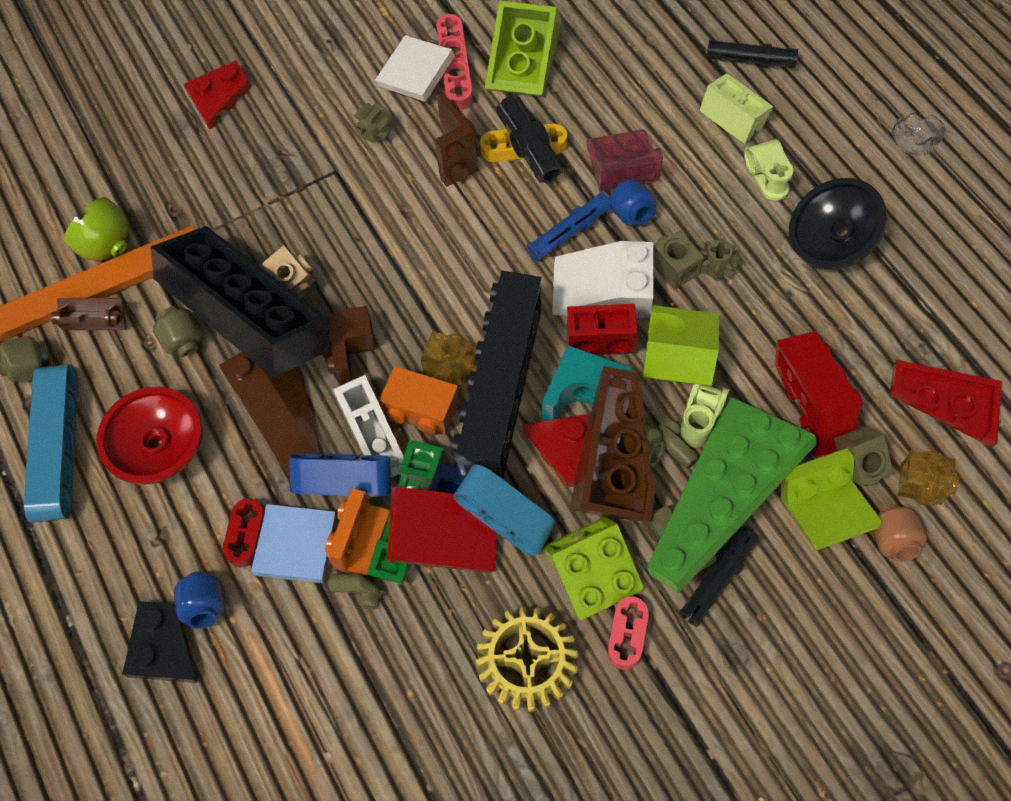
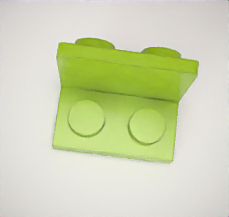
M848 448L796 466L781 482V500L814 550L826 548L878 529L881 526V519L853 482L855 457Z
M606 517L554 540L542 548L546 560L556 568L574 613L579 620L592 616L620 602L623 598L641 592L644 588L618 524Z

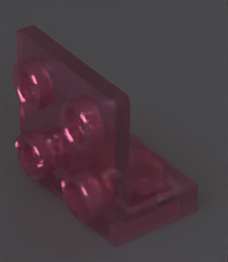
M644 129L587 140L586 146L600 192L614 190L617 185L629 179H637L643 184L660 181L663 155L660 148L651 149L647 133Z

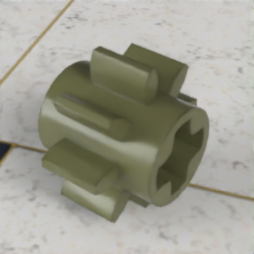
M367 103L366 106H362L354 115L359 120L355 125L357 132L368 141L385 139L393 129L388 124L392 118L391 114L378 103L373 104V106Z
M723 238L712 243L707 240L704 250L699 251L704 256L700 272L702 274L706 273L713 280L723 276L729 278L732 268H737L740 258L734 255L736 246L730 245Z

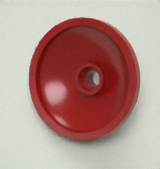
M166 387L142 388L120 398L102 418L96 438L98 455L104 466L120 480L138 485L159 483L175 476L192 461L202 440V421L194 404L182 393ZM162 441L158 447L152 448L154 443Z

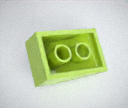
M499 1L485 83L486 90L543 97L557 47L561 16L557 7Z

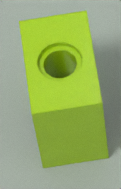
M652 305L643 377L712 386L719 351L720 314Z

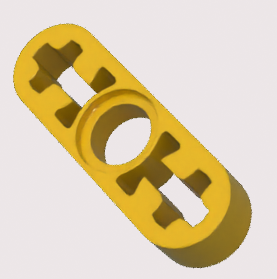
M545 124L544 127L547 131L551 148L556 155L561 154L567 147L566 129L559 124ZM507 129L489 131L480 138L481 156L489 162L524 159V157L519 158L511 142L510 148H507L506 142H510ZM551 137H556L557 141L552 142ZM496 144L497 148L491 149L490 145Z

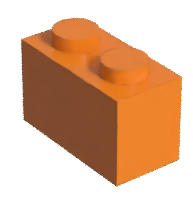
M394 366L381 394L379 403L384 416L393 423L403 424L406 422L417 426L419 430L428 434H435L437 432L446 435L460 403L458 385Z

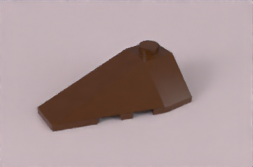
M242 352L219 364L229 385L289 478L290 455L301 453L321 454L305 390L303 374L298 366L273 378Z
M607 366L602 367L575 475L570 505L571 511L609 518L642 522L651 521L656 483L650 467L648 453L651 451L649 440H646L643 422L645 413L638 373Z

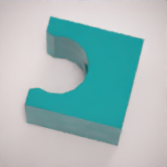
M567 345L542 402V421L558 419L563 407L572 402H586L593 406L603 366L632 372V368Z

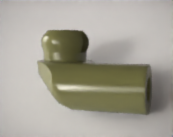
M671 419L665 420L663 425L658 426L657 429L662 433L666 450L682 466L688 467L696 459L697 454L677 436L680 433V426Z
M332 574L329 578V589L331 592H354L360 595L358 603L363 609L373 610L378 607V598H381L379 587L361 574Z

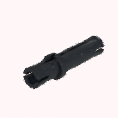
M709 40L707 59L761 64L764 68H768L769 65L795 68L799 49L772 47V44L769 43L762 46Z
M741 526L725 550L721 549L718 552L716 563L684 607L679 610L678 613L683 619L690 617L687 621L689 624L695 627L700 625V622L734 574H739L745 567L743 564L744 560L760 541V537L756 533L752 537H748L752 531L750 528Z

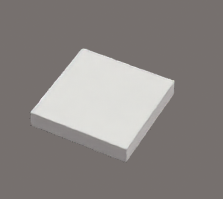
M405 35L375 81L381 88L426 102L455 55L452 49Z

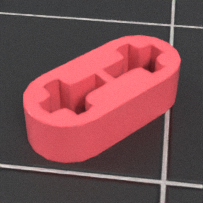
M637 597L623 598L615 609L608 645V658L610 663L620 670L634 668L639 663L643 651L649 610L646 603ZM629 607L636 608V614L642 616V618L634 620L633 629L625 628L627 616L621 614V612H628ZM624 637L631 638L629 649L635 652V655L630 654L627 660L620 659V652L614 650V648H621Z

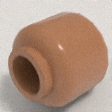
M890 505L883 508L878 515L881 519V526L878 529L872 530L879 551L885 557L898 562L909 561L919 556L927 542V535L917 513L913 509L898 505Z

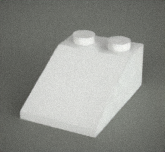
M618 241L555 257L552 315L567 316V306L635 304L636 318L650 319L653 303V242Z

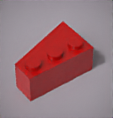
M816 331L777 340L775 366L789 400H797L804 417L798 419L801 428H809L810 433L815 435L817 445L811 450L813 457L818 458L837 452L834 438L857 429L859 410L863 407L860 392L857 389H853L847 380L844 368L841 365H837L832 357L829 345L822 342Z

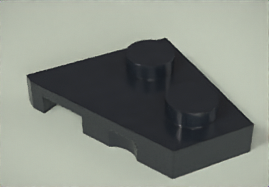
M139 601L122 675L127 678L197 683L198 675L192 665L188 639L183 632V623L177 618L175 604Z

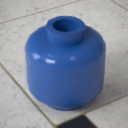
M637 179L623 181L616 186L610 196V201L612 202L611 210L627 226L645 224L654 215L656 198Z
M200 571L193 572L181 579L174 588L176 615L182 623L194 629H202L212 626L222 616L225 610L221 581L216 576Z

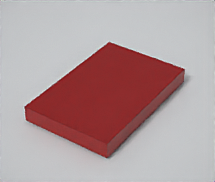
M400 486L392 488L387 548L388 562L485 573L495 571L497 532L460 506L454 499V494Z

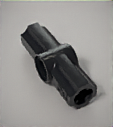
M511 95L504 98L496 106V113L509 133L510 142L519 158L524 157L539 183L548 184L556 180L563 173V165L550 146L549 137L544 125L539 120L534 121L520 97Z

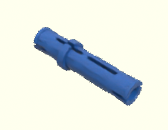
M601 192L582 207L576 206L572 209L571 215L553 226L532 243L527 244V250L532 258L540 261L544 256L582 229H589L593 221L612 209V202L609 197Z

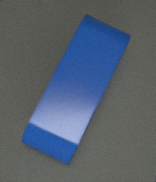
M301 453L289 456L291 493L349 496L351 488L364 491L367 496H385L391 493L390 457L319 453Z

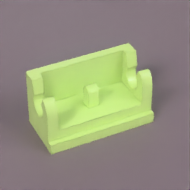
M726 73L707 86L699 111L746 144L751 140L754 130L757 132L762 130L773 106Z

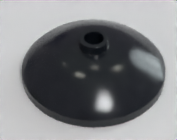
M839 178L824 182L809 191L795 207L789 223L791 245L804 262L819 269L834 270L856 264L867 257L880 243L887 227L888 214L886 204L880 193L865 181L855 178ZM848 230L845 235L840 236L842 231Z

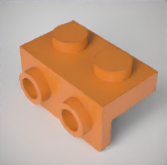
M351 488L348 499L341 501L337 515L340 521L336 532H331L327 538L325 552L334 569L368 577L367 572L377 540L382 538L390 512L388 509L370 505L364 491Z

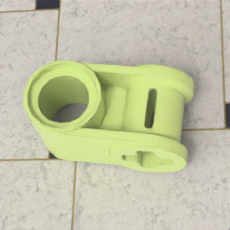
M774 139L745 148L746 166L755 178L764 197L773 201L784 199L789 193L790 186L788 181L792 178L793 166L787 159L779 140Z
M693 385L679 433L680 439L687 446L698 448L706 444L717 418L721 414L730 389L724 388L719 390L706 385ZM690 424H699L703 429H695Z

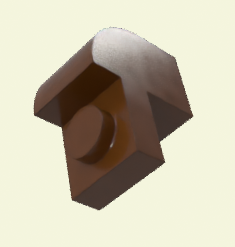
M367 306L344 309L329 317L328 352L322 354L323 359L327 358L330 374L336 373L339 384L343 385L353 380L350 354L375 350L372 321Z

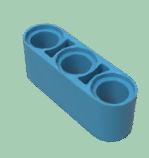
M476 464L471 467L454 494V499L460 506L515 547L529 555L536 556L540 553L556 525L553 517L494 472L481 465Z

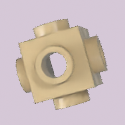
M284 245L259 265L301 298L311 290L310 285L316 281L309 273L313 269L310 263L301 254L296 257Z

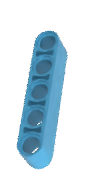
M72 364L35 368L33 372L24 490V512L30 523L67 519L71 514L78 390L77 374Z

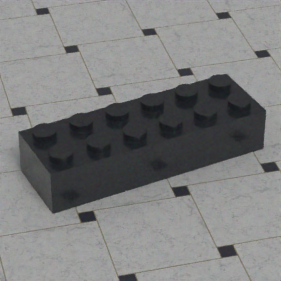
M204 226L150 246L153 279L273 378L328 352L329 318L209 227Z
M502 270L499 283L493 282L490 302L493 303L491 312H485L483 320V331L486 332L484 341H478L476 347L475 361H479L477 371H471L468 379L467 391L471 392L469 402H463L460 411L459 421L463 423L461 434L454 435L451 454L455 455L454 468L459 471L460 482L464 480L471 467L476 464L488 468L504 479L542 313V277Z

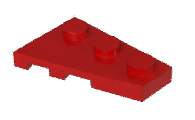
M901 360L895 362L890 396L991 448L997 444L1002 381Z

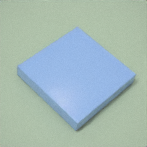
M266 504L251 573L254 576L324 583L329 561L325 552V546L329 534L335 531L336 512Z

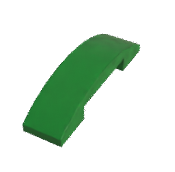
M409 439L399 470L401 478L398 486L435 491L444 451L443 447ZM389 513L382 538L377 540L367 575L403 585L411 564L387 561Z

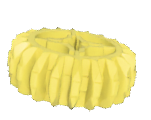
M521 607L519 618L514 619L513 613L507 610L505 612L507 621L505 624L497 618L492 620L496 633L488 629L483 631V637L489 643H478L477 651L486 656L477 658L476 666L486 669L479 674L481 682L492 681L486 689L489 695L502 690L498 698L499 704L504 705L509 697H512L513 710L518 711L521 706V700L527 701L528 711L533 712L535 711L534 700L540 699L542 706L548 708L550 706L549 693L557 700L563 698V693L558 685L568 689L571 688L572 680L565 674H577L578 667L568 661L577 659L578 651L567 649L574 644V636L567 635L561 637L565 633L567 626L565 623H560L553 627L555 621L554 614L550 613L545 620H541V609L535 608L533 617H527L526 608ZM531 632L546 637L556 650H549V647L536 645L532 641ZM519 633L517 646L510 650H504V654L497 655L503 642L512 635ZM524 643L528 644V652H530L531 658H534L532 659V665H530V675L526 673V665H524L523 660L517 659L518 657L522 658ZM558 662L553 675L544 683L535 686L537 671L544 667H550V663ZM497 667H505L506 670L518 672L522 676L524 687L508 682L499 673Z

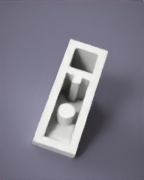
M366 375L332 389L362 454L390 457L391 478L400 474L399 470L404 456Z

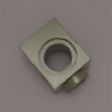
M681 230L671 236L665 235L655 243L653 266L674 290L700 275L704 256Z
M863 426L834 438L837 451L848 448L855 457L853 482L860 486H870L880 482L881 478L893 474L887 443L883 433Z

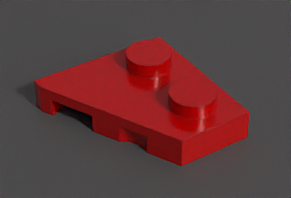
M236 60L183 84L208 129L216 125L215 118L223 110L228 112L235 105L236 100L251 88L247 76Z
M588 414L522 425L523 435L526 439H530L540 451V456L549 466L556 470L557 476L567 488L573 487L588 427Z

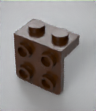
M444 93L437 95L443 135L434 139L440 179L448 187L455 182L463 181L467 176L478 171L476 158L479 157V153L475 146L474 138L477 137L474 125L470 120L465 121L457 103L453 99L449 100Z

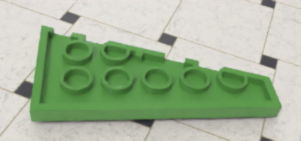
M728 396L647 565L650 576L680 593L817 445L815 435Z

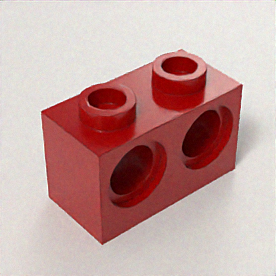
M635 304L567 306L566 327L568 346L591 354L635 353L638 335Z

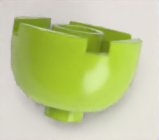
M98 198L84 207L88 213L82 220L76 216L71 221L64 236V242L74 253L92 261H102L112 256H120L128 246L126 240L129 236V222L125 213L108 198Z

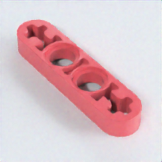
M445 14L439 17L436 24L439 46L446 48L457 47L460 49L459 52L454 53V59L443 74L445 94L449 100L453 99L457 103L460 110H464L472 104L473 95L461 18L457 15ZM452 27L453 35L448 36L447 28ZM461 69L463 73L459 76H452L449 74V71ZM455 87H461V97L456 96Z

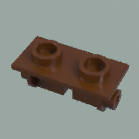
M58 298V310L53 311L51 314L52 323L58 325L61 330H126L122 298Z

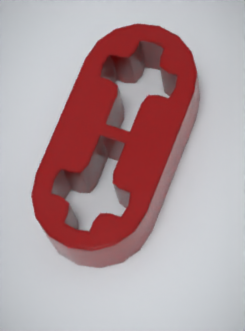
M252 498L242 499L234 505L223 543L225 557L233 566L239 568L253 564L265 512L262 505ZM252 509L256 514V517H252L249 519L246 529V522L242 518V515H248L249 511ZM243 537H245L244 544L249 550L243 551L240 557H238L233 549L240 548Z

